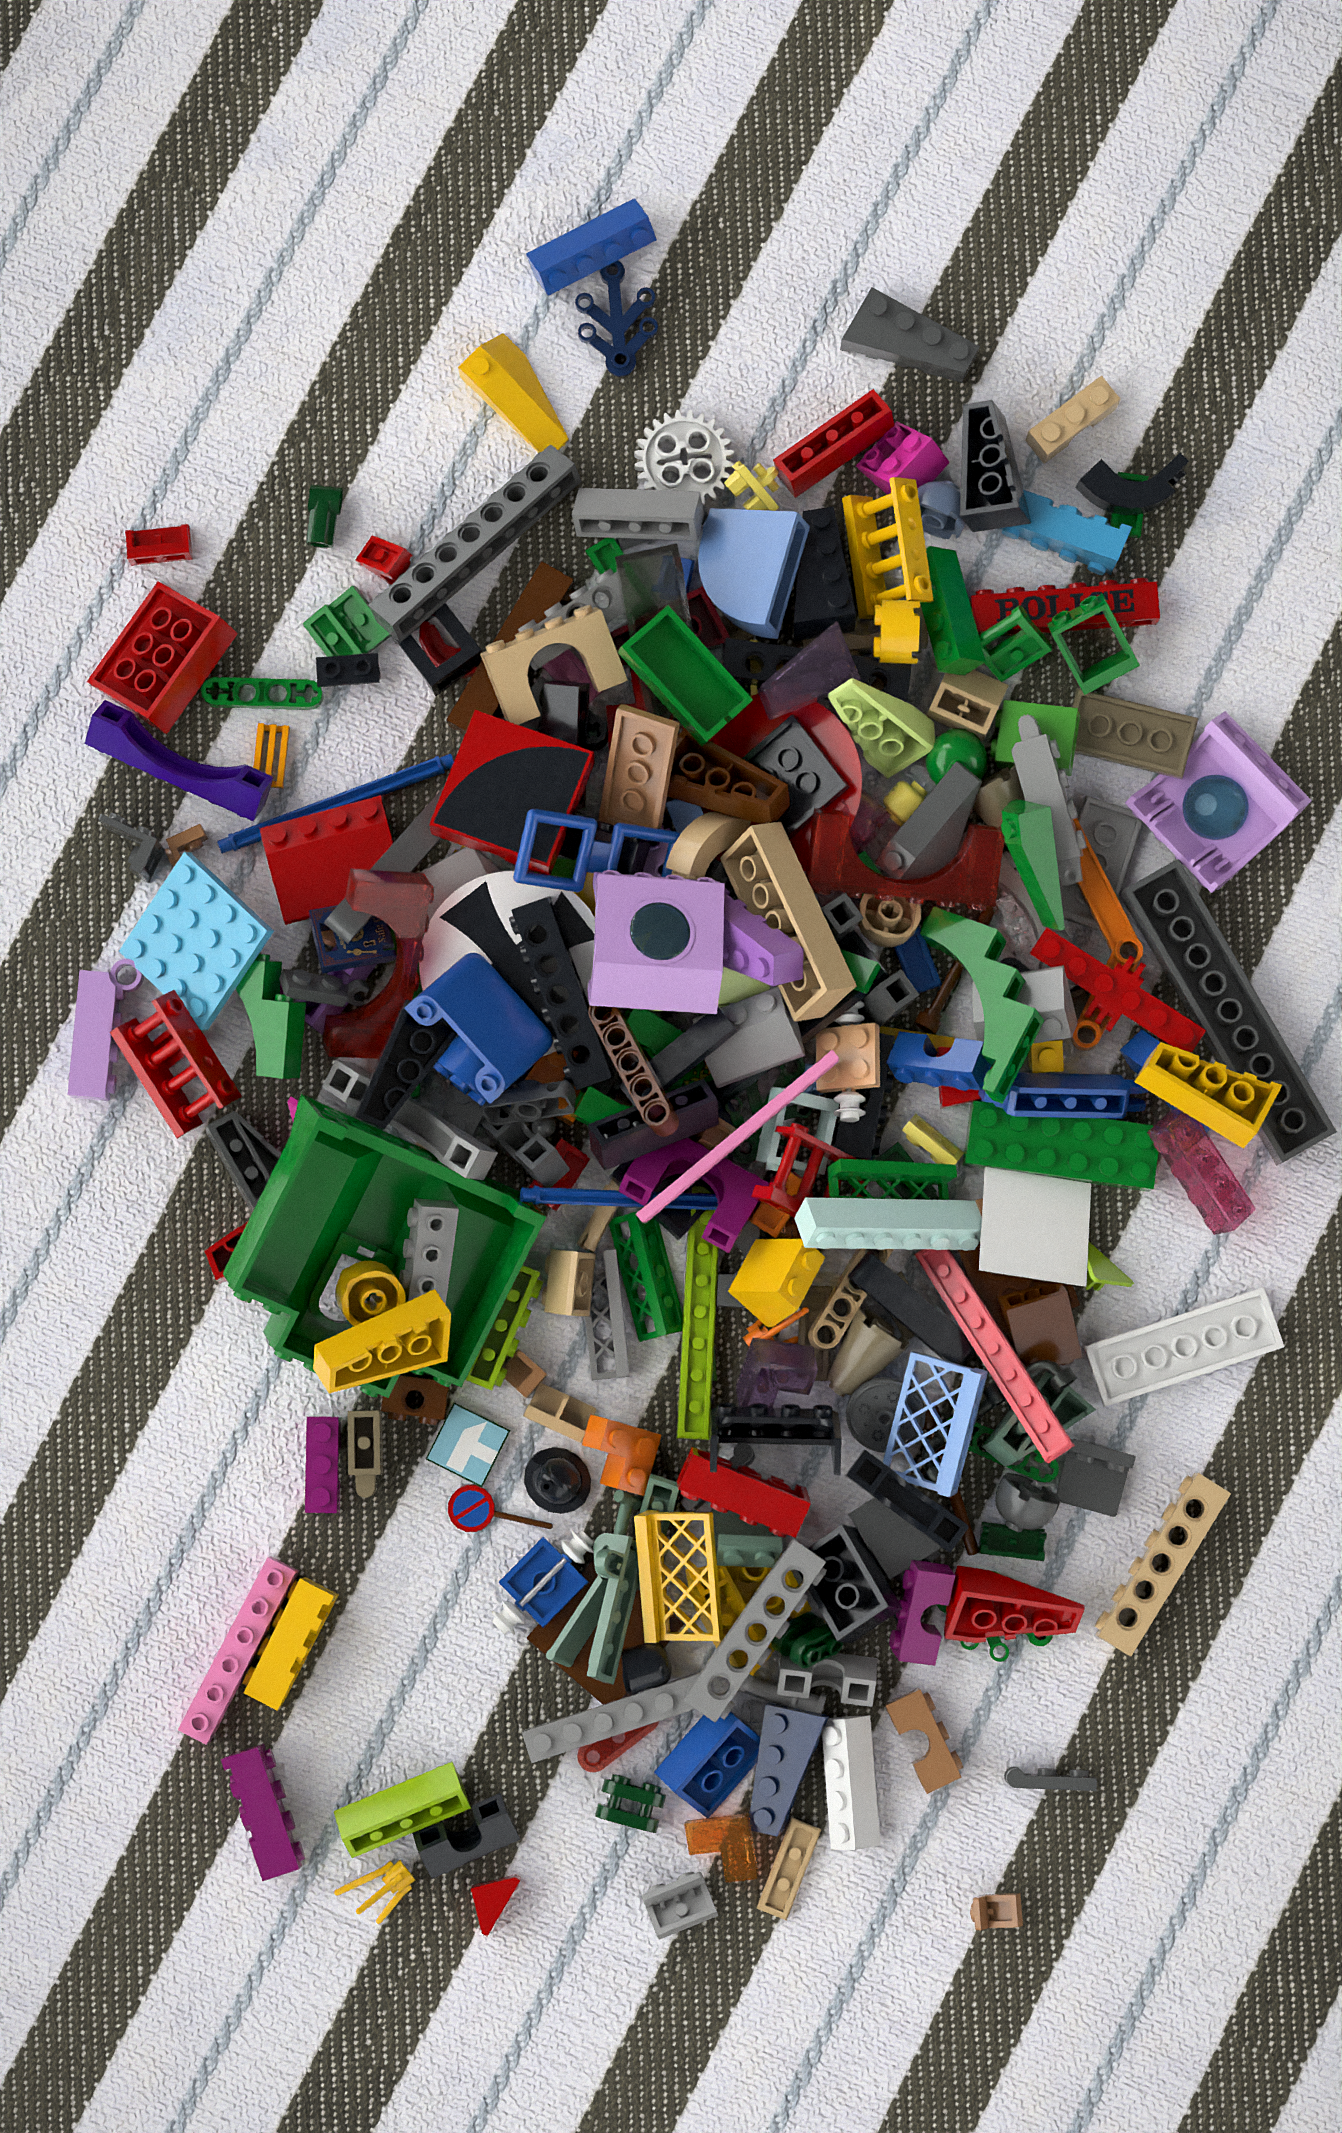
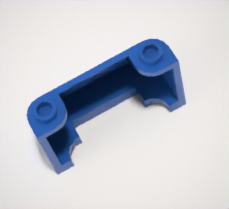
M478 953L464 955L405 1007V1010L415 1021L425 1026L433 1025L443 1017L485 1064L476 1074L475 1085L489 1104L499 1097L552 1047V1034L491 964Z

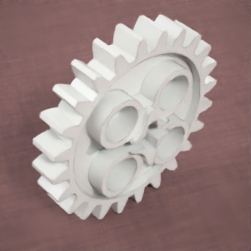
M676 410L675 419L672 420L667 413H664L663 424L654 419L653 427L655 430L652 431L645 428L644 435L647 440L638 439L637 441L638 446L644 449L637 450L634 453L635 458L643 460L635 463V470L644 471L638 475V482L648 481L644 490L698 491L701 494L702 505H705V497L715 501L716 495L714 490L724 493L725 486L721 481H726L730 476L726 471L734 470L732 467L734 463L727 461L734 457V451L725 450L731 445V439H721L725 429L720 428L715 431V419H712L707 424L704 423V413H701L697 419H693L692 410L688 411L686 418H682L680 411ZM697 437L703 439L706 445L701 449H694L690 446L689 442ZM663 442H671L674 444L675 449L670 453H664L658 447ZM686 455L687 460H689L688 465H682L680 456ZM705 455L712 456V458L708 460L702 457H704ZM659 461L669 462L664 464L663 466L657 465V462ZM703 467L708 469L710 475L705 479H698L694 476L693 472L697 468ZM672 471L677 473L680 478L675 483H668L663 479V475Z

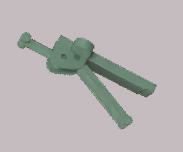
M617 1490L614 1493V1500L620 1503L613 1534L603 1533L595 1539L593 1544L594 1565L598 1576L551 1649L546 1653L548 1660L571 1667L578 1653L597 1626L588 1662L587 1676L608 1684H614L636 1590H640L636 1541L632 1540L633 1537L626 1536L632 1509H640L642 1500L623 1490Z

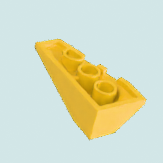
M504 333L480 345L458 367L460 378L538 453L542 452L550 444L559 451L569 441L526 355Z

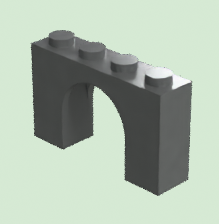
M846 892L821 908L837 943L850 934L864 918ZM899 970L877 985L871 993L860 1000L864 1003V1007L860 1008V1011L869 1023L878 1024L880 1029L900 1015L920 994L904 972Z

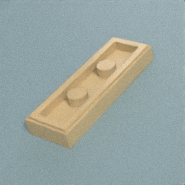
M791 1817L756 1907L757 1909L787 1921L819 1838L821 1828Z

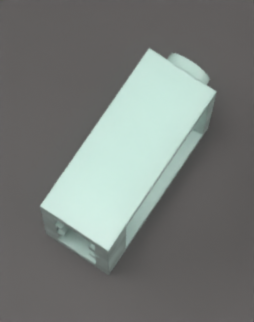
M771 1087L768 1103L785 1088ZM802 1092L789 1104L821 1110L816 1138L831 1145L837 1118L834 1115V1111L839 1109V1103L835 1102L834 1099ZM786 1107L765 1123L762 1128L756 1161L765 1162V1169L777 1171L782 1159L781 1157H776L781 1134L775 1132L776 1126L783 1125ZM823 1157L817 1174L825 1175L828 1158ZM794 1161L792 1169H795V1172L803 1177L807 1163Z

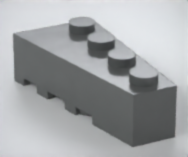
M871 287L845 332L840 346L842 351L849 353L852 351L875 360L882 359L893 362L897 366L923 370V373L960 383L965 379L977 358L980 348L977 344Z

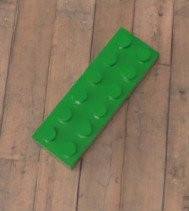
M974 1100L970 1105L962 1166L982 1169L990 1167L1150 1192L1154 1189L1162 1127L1104 1118L1015 1117L1006 1114L1003 1108L995 1107L994 1103Z

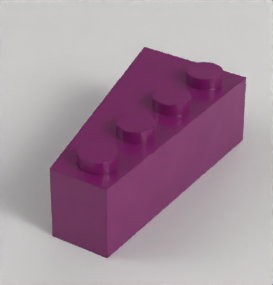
M263 1743L222 1758L221 1763L224 1770L231 1769L233 1774L230 1776L229 1786L233 1797L237 1801L241 1800L242 1806L239 1807L240 1818L245 1830L251 1832L252 1837L249 1838V1844L262 1881L299 1870L302 1867L301 1861L305 1860V1855L301 1842H295L291 1830L296 1828L291 1811H285L282 1799L286 1798L281 1779L275 1780L272 1768L276 1767V1761L271 1748L266 1750Z

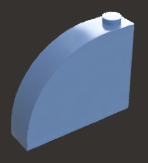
M710 508L707 520L703 524V534L698 556L699 573L703 587L712 602L734 625L752 635L778 639L810 528L798 512Z

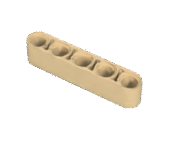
M856 1249L831 1294L812 1323L808 1332V1340L814 1348L826 1350L835 1347L867 1296L861 1288L859 1290L854 1289L850 1285L848 1278L849 1273L865 1255L866 1249ZM878 1249V1259L885 1264L894 1249ZM837 1299L843 1300L847 1305V1313L843 1317L836 1315L833 1310L834 1302ZM822 1326L827 1327L831 1332V1340L827 1344L821 1343L817 1337V1332Z

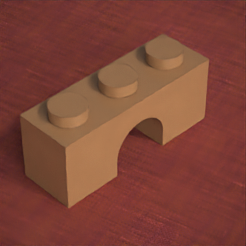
M916 1688L884 1704L899 1735L909 1730H920L928 1737L929 1747L926 1754L911 1762L926 1794L962 1778L958 1770L964 1767L956 1750L950 1752L945 1743V1740L950 1739L943 1722H935L931 1711L935 1710L936 1707L928 1692L922 1694L921 1690Z

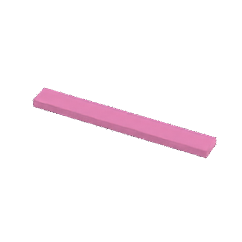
M831 1050L638 1211L636 1216L640 1221L646 1224L839 1062V1057L835 1052Z

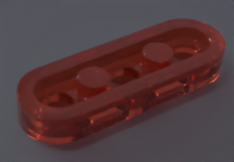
M659 1721L625 1732V1739L622 1742H615L613 1737L580 1747L577 1754L580 1766L588 1772L601 1771L653 1731L659 1724ZM592 1750L597 1751L600 1755L599 1760L596 1762L589 1761L587 1758L588 1752Z

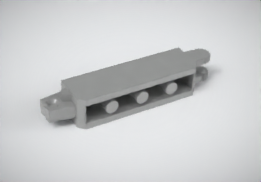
M1024 714V716L1018 719L1019 722H1017L1022 741L1015 743L1011 752L1025 801L1051 806L1059 876L1064 885L1078 883L1083 880L1080 857L1084 856L1082 849L1087 848L1082 830L1076 831L1073 819L1078 818L1073 799L1068 801L1065 788H1069L1066 772L1064 769L1059 770L1056 758L1061 757L1056 739L1050 740L1049 735H1042L1037 718Z

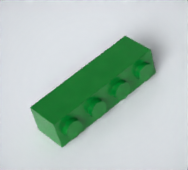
M929 546L926 548L933 601L920 602L938 672L965 676L986 661L959 560L955 550Z

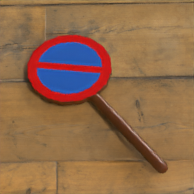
M466 1485L458 1488L448 1502V1515L451 1522L458 1529L465 1532H477L484 1529L491 1523L493 1517L546 1529L553 1528L552 1523L495 1511L492 1496L486 1489L477 1485Z

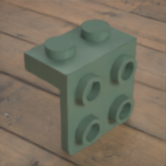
M715 1509L711 1510L714 1521L717 1566L773 1568L783 1549L782 1537H776L775 1534L768 1530V1526L761 1523L754 1526L742 1521L739 1518L740 1515L732 1511H728L726 1514Z

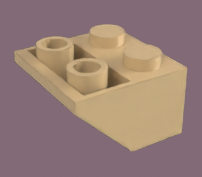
M976 670L969 672L965 676L945 673L929 708L927 717L953 729H965L977 735L980 741L983 742L1009 685Z

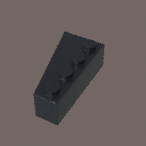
M408 999L404 1000L353 1115V1117L382 1130L391 1122L457 1036V1033L443 1017L433 1025L428 1026L415 1021L405 1010V1007L411 1002Z

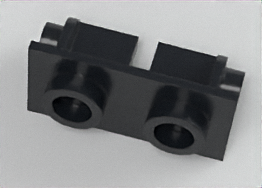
M378 653L316 657L317 687L380 683Z

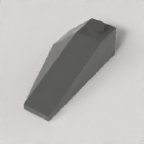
M957 761L893 836L874 863L898 883L929 897H935L953 873L954 860L959 846L962 845L963 832L968 817L972 814L982 780Z

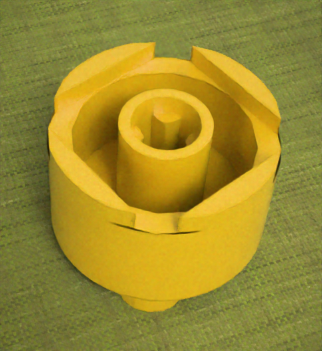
M881 600V605H875L874 624L880 626V636L873 637L874 657H879V663L917 664L918 658L912 657V652H918L920 616H918V613H914V608H920V601Z
M361 1261L343 1269L340 1273L335 1289L336 1302L345 1318L353 1326L406 1303L405 1291L393 1272L382 1263ZM375 1293L370 1296V1300L366 1301V1298L369 1297V1294Z

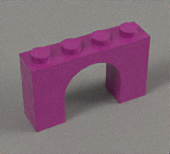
M685 1138L637 1157L625 1173L618 1192L646 1206L665 1178L674 1174H684L707 1155L710 1150L700 1143ZM724 1158L701 1177L713 1189L718 1201V1207L710 1218L701 1238L730 1253L760 1203L759 1200L751 1197L755 1185L768 1186L769 1183L762 1180L756 1174L750 1173L733 1164L729 1159Z

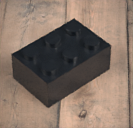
M840 1525L808 1547V1549L826 1561L823 1566L827 1570L817 1586L811 1583L808 1590L837 1641L853 1643L903 1609L856 1527Z

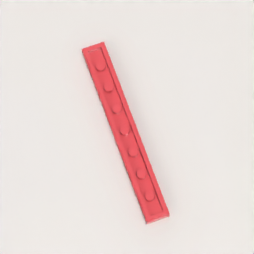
M921 1249L914 1254L1045 1462L1050 1463L1075 1445L952 1252L950 1250Z

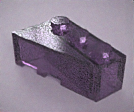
M836 621L760 686L757 692L769 720L827 698L828 693L851 678L858 681L861 680L838 622Z

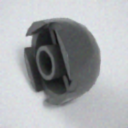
M1006 1473L998 1485L995 1496L996 1508L999 1514L1006 1520L1005 1525L1017 1532H1022L1023 1528L1027 1530L1043 1528L1056 1514L1061 1502L1060 1498L1045 1486L1040 1490L1031 1485L1034 1481L1032 1479L1014 1473Z

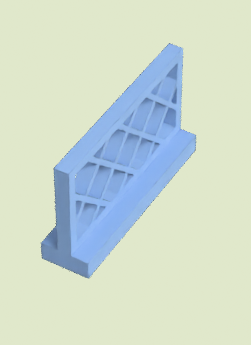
M912 1351L883 1463L890 1467L893 1455L903 1451L911 1468L904 1472L893 1471L908 1483L937 1491V1494L949 1498L957 1494L988 1371L979 1368H969ZM917 1360L928 1363L935 1376L920 1383L914 1372ZM936 1366L941 1367V1368H945V1370L942 1371V1372H939V1370H938V1368H937ZM951 1370L964 1374L961 1387L953 1392L949 1390L942 1375ZM937 1379L946 1396L932 1403L923 1386ZM913 1380L916 1387L910 1389ZM918 1390L927 1406L913 1414L907 1404L909 1394ZM959 1392V1395H958V1398H957V1402H956V1400L954 1399L953 1395H955V1394H957V1393ZM948 1399L954 1408L953 1418L943 1423L934 1406ZM929 1409L938 1426L924 1434L915 1417ZM905 1411L908 1417L902 1420ZM910 1420L919 1437L905 1444L899 1434V1430L902 1424ZM951 1423L950 1430L948 1432L945 1426ZM940 1429L946 1439L945 1449L935 1454L926 1437ZM921 1440L930 1457L916 1464L907 1447ZM896 1442L900 1446L897 1450H895ZM943 1454L942 1461L940 1463L938 1456ZM933 1460L939 1471L936 1483L924 1479L918 1467ZM914 1471L916 1476L909 1475L908 1473Z

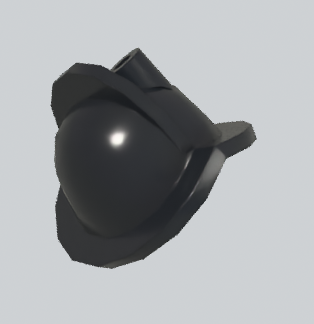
M552 1447L538 1451L529 1459L525 1467L524 1484L528 1495L537 1506L548 1512L564 1514L575 1511L586 1502L591 1489V1477L586 1464L578 1455L564 1448Z

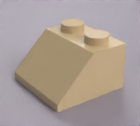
M551 1249L550 1255L547 1256L545 1261V1272L548 1274L547 1287L545 1286L542 1291V1305H545L544 1312L569 1316H590L596 1260L595 1253Z

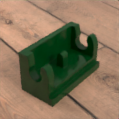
M981 1521L979 1554L1044 1561V1543L1047 1533L1045 1529L1040 1528L1035 1530L1023 1528L1022 1532H1017L1005 1524Z

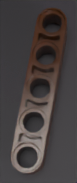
M590 1005L588 1010L589 1018L643 1120L655 1134L662 1137L672 1135L679 1126L678 1115L624 1014L618 1007ZM612 1012L609 1018L602 1020L606 1013ZM625 1037L624 1041L620 1045L615 1046V1043L619 1038ZM639 1062L634 1070L628 1071L633 1063ZM652 1087L651 1092L647 1096L642 1097L643 1092L647 1088ZM666 1113L662 1121L655 1122L660 1114Z

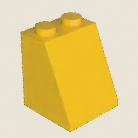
M755 1239L728 1292L765 1326L772 1328L799 1309L825 1256L816 1248H805L802 1239Z

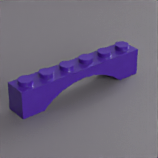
M104 700L92 714L84 743L101 753L110 755L129 766H134L155 778L171 783L186 792L197 795L214 805L221 806L253 822L266 804L274 777L246 764L233 767H216L184 758L157 741L141 725L133 712L107 700Z

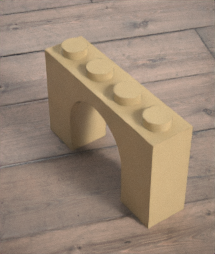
M591 605L581 607L573 611L575 615L565 620L562 617L551 619L544 623L545 628L535 632L533 628L523 630L515 634V640L504 643V640L493 642L486 646L487 651L480 653L506 721L519 725L541 716L531 692L527 674L533 656L540 649L550 644L564 643L573 646L580 653L593 688L598 692L628 681L601 609L597 607L592 609Z

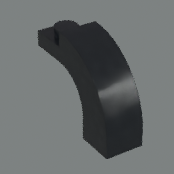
M1180 452L1153 478L1134 482L1118 476L1101 459L1078 481L1075 488L1088 501L1105 511L1119 515L1144 514L1159 508L1172 498L1175 490L1169 483L1174 487L1187 474L1184 469L1189 461Z

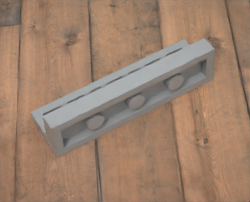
M616 1249L605 1250L595 1253L596 1260L604 1259L605 1273L598 1282L593 1279V1284L595 1285L592 1288V1294L597 1288H600L608 1295L609 1304L601 1313L591 1306L590 1316H585L592 1381L630 1377ZM605 1278L607 1281V1289L600 1285ZM609 1309L611 1321L604 1316ZM591 1311L598 1315V1317L593 1323ZM600 1319H603L612 1328V1335L605 1344H602L593 1335V1328ZM612 1340L614 1352L607 1348V1346L611 1343ZM594 1342L602 1347L597 1354H595ZM604 1350L615 1358V1372L597 1373L596 1360Z

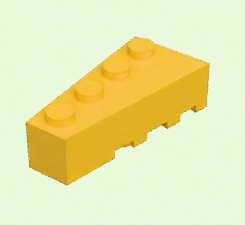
M1162 1042L1157 1045L1146 1059L1134 1081L1242 1148L1258 1133L1282 1087L1281 1084L1273 1081L1268 1084L1257 1080V1076L1247 1072L1240 1074L1226 1069L1227 1065L1216 1061L1212 1064L1200 1060L1199 1055Z
M435 1289L315 1344L313 1369L330 1394L446 1362L448 1359L451 1312Z
M306 1577L300 1578L299 1581H294L287 1595L289 1601L285 1610H279L272 1624L275 1630L271 1638H265L257 1653L261 1658L256 1668L251 1666L242 1684L247 1686L244 1694L277 1711L281 1709L339 1594Z

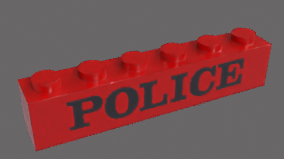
M1135 578L1130 580L1129 584H1118L1116 580H1106L1099 582V586L1087 587V583L1078 582L1069 584L1068 588L1056 589L1055 585H1042L1037 587L1035 591H1025L1024 587H1013L1007 589L1006 593L995 594L994 590L984 589L976 591V595H971L969 599L978 634L983 633L1009 616L1011 610L1019 605L1026 610L1029 618L1042 633H1051L1047 623L1051 622L1056 614L1065 610L1071 611L1079 607L1080 603L1087 597L1093 595L1097 597L1101 594L1105 597L1120 627L1157 625L1160 619L1157 581L1149 582L1148 578ZM1103 611L1064 632L1111 628ZM1016 625L1001 636H1012L1022 629L1019 625Z

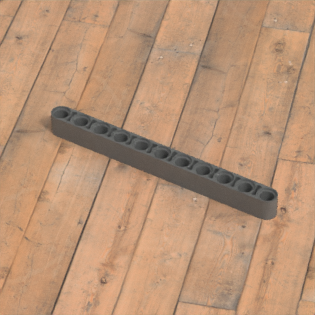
M541 677L531 688L541 716L519 724L534 731H538L539 722L542 719L543 706L539 703L540 691L543 688V684L549 682L544 677ZM443 788L325 920L324 924L347 944L354 939L442 839L431 834L429 823Z

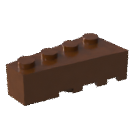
M686 728L677 737L667 797L759 824L777 822L790 806L788 784L711 741L701 746Z

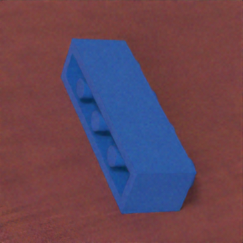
M634 198L526 253L535 278L549 296L649 245L657 239L648 215Z

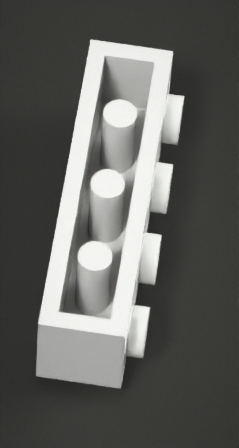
M870 1716L830 1718L826 1726L823 1727L822 1741L831 1850H857L879 1846L881 1844Z

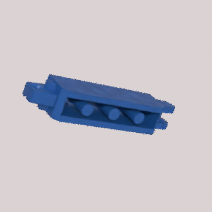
M1018 1072L1003 1104L992 1100L983 1088L979 1090L978 1095L983 1102L994 1103L995 1107L1003 1108L1006 1114L1015 1117L1122 1119L1126 1116V1112L1145 1110L1146 1102L1144 1100L1129 1098L1130 1094L1148 1093V1090L1135 1083V1080L1124 1079L1121 1075Z

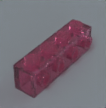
M1176 1109L1169 1111L1147 1132L1154 1142L1155 1148L1161 1153L1169 1165L1172 1174L1178 1179L1186 1191L1189 1200L1196 1206L1206 1226L1214 1235L1234 1231L1256 1210L1199 1121Z

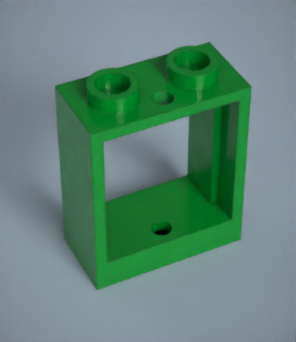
M1103 594L1097 597L1095 595L1087 597L1080 603L1079 607L1071 611L1059 612L1052 618L1051 622L1047 623L1056 644L1084 695L1140 666ZM1103 611L1123 650L1081 671L1061 633Z

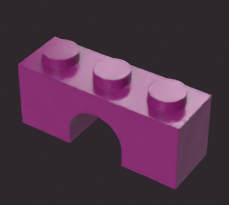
M307 1417L305 1513H340L339 1451L341 1449V1417Z
M911 1560L909 1570H905L903 1575V1588L905 1591L903 1600H899L903 1609L896 1613V1618L898 1619L896 1630H892L889 1640L890 1649H892L898 1661L936 1665L942 1635L935 1625L922 1623L920 1619L923 1611L931 1605L949 1606L955 1574L948 1565Z

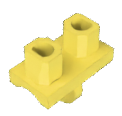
M737 461L732 466L735 471L724 482L726 487L735 497L748 487L753 491L754 495L742 504L746 510L776 511L779 506L763 488L767 486L772 492L779 488V485L774 480L779 473L776 467L772 466L765 469L761 463H758L753 468L758 474V477L755 478L744 464Z

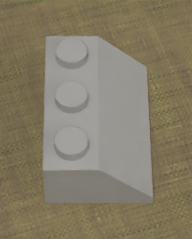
M1064 965L1020 972L1025 979V983L1016 1001L1036 1008L1045 1020L1034 1043L1072 1038L1078 1022ZM972 981L973 1025L977 1040L984 1041L985 1023L983 1007L979 992L974 981Z
M779 987L721 1008L738 1032L707 1056L705 1061L716 1086L720 1088L805 1056L798 1021L794 1022ZM705 1015L694 1018L693 1023L695 1024Z

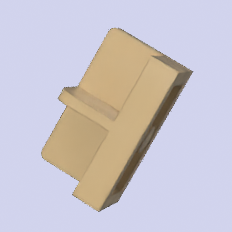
M540 1383L523 1416L582 1443L590 1414L595 1415L596 1408Z

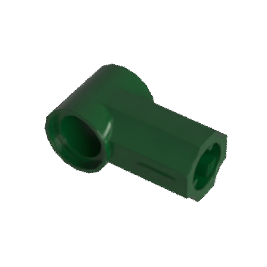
M311 484L308 498V512H310L306 537L307 545L323 549L333 548L337 515H340L342 508L343 488Z

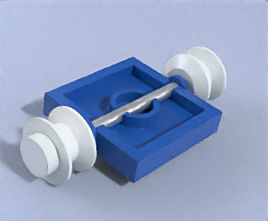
M572 1530L574 1538L570 1542L561 1541L562 1549L565 1552L562 1555L545 1537H542L498 1582L516 1600L514 1602L516 1606L510 1601H502L504 1609L500 1613L492 1611L495 1616L492 1622L503 1634H506L508 1631L515 1634L513 1626L517 1622L525 1624L524 1614L520 1610L523 1612L526 1610L545 1628L589 1583L571 1565L572 1560L576 1563L584 1564L583 1555L587 1551L593 1553L591 1547L594 1541L581 1530L577 1534Z

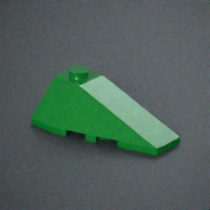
M1019 799L1011 800L1001 811L1003 820L1001 830L1005 837V843L1042 925L1059 931L1065 930L1051 806Z

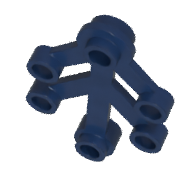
M617 260L600 269L601 280L604 284L608 285L610 316L594 304L593 297L589 293H580L575 299V306L580 313L587 314L612 334L613 346L596 334L595 326L588 322L581 324L578 328L580 341L586 344L589 343L606 357L605 365L612 375L624 377L634 370L636 366L635 354L649 338L657 334L658 324L651 317L642 319L639 324V332L625 346V332L646 308L654 305L655 293L648 287L641 288L637 292V300L623 315L620 284L625 278V268ZM614 266L618 269V273L610 275L607 273V269ZM643 294H649L652 299L649 302H643L640 297ZM582 299H587L590 301V305L583 308L579 305V302ZM648 323L652 324L654 330L646 332L643 330V326ZM584 329H590L593 332L591 337H584L581 333ZM623 356L626 358V362L623 365H618L615 362L616 357Z

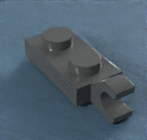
M283 969L279 978L284 995L290 998L344 1007L346 1002L354 1006H362L364 1003L362 996L355 993L369 991L367 982L361 979L344 984L341 978L334 975L323 976L308 973L304 970Z

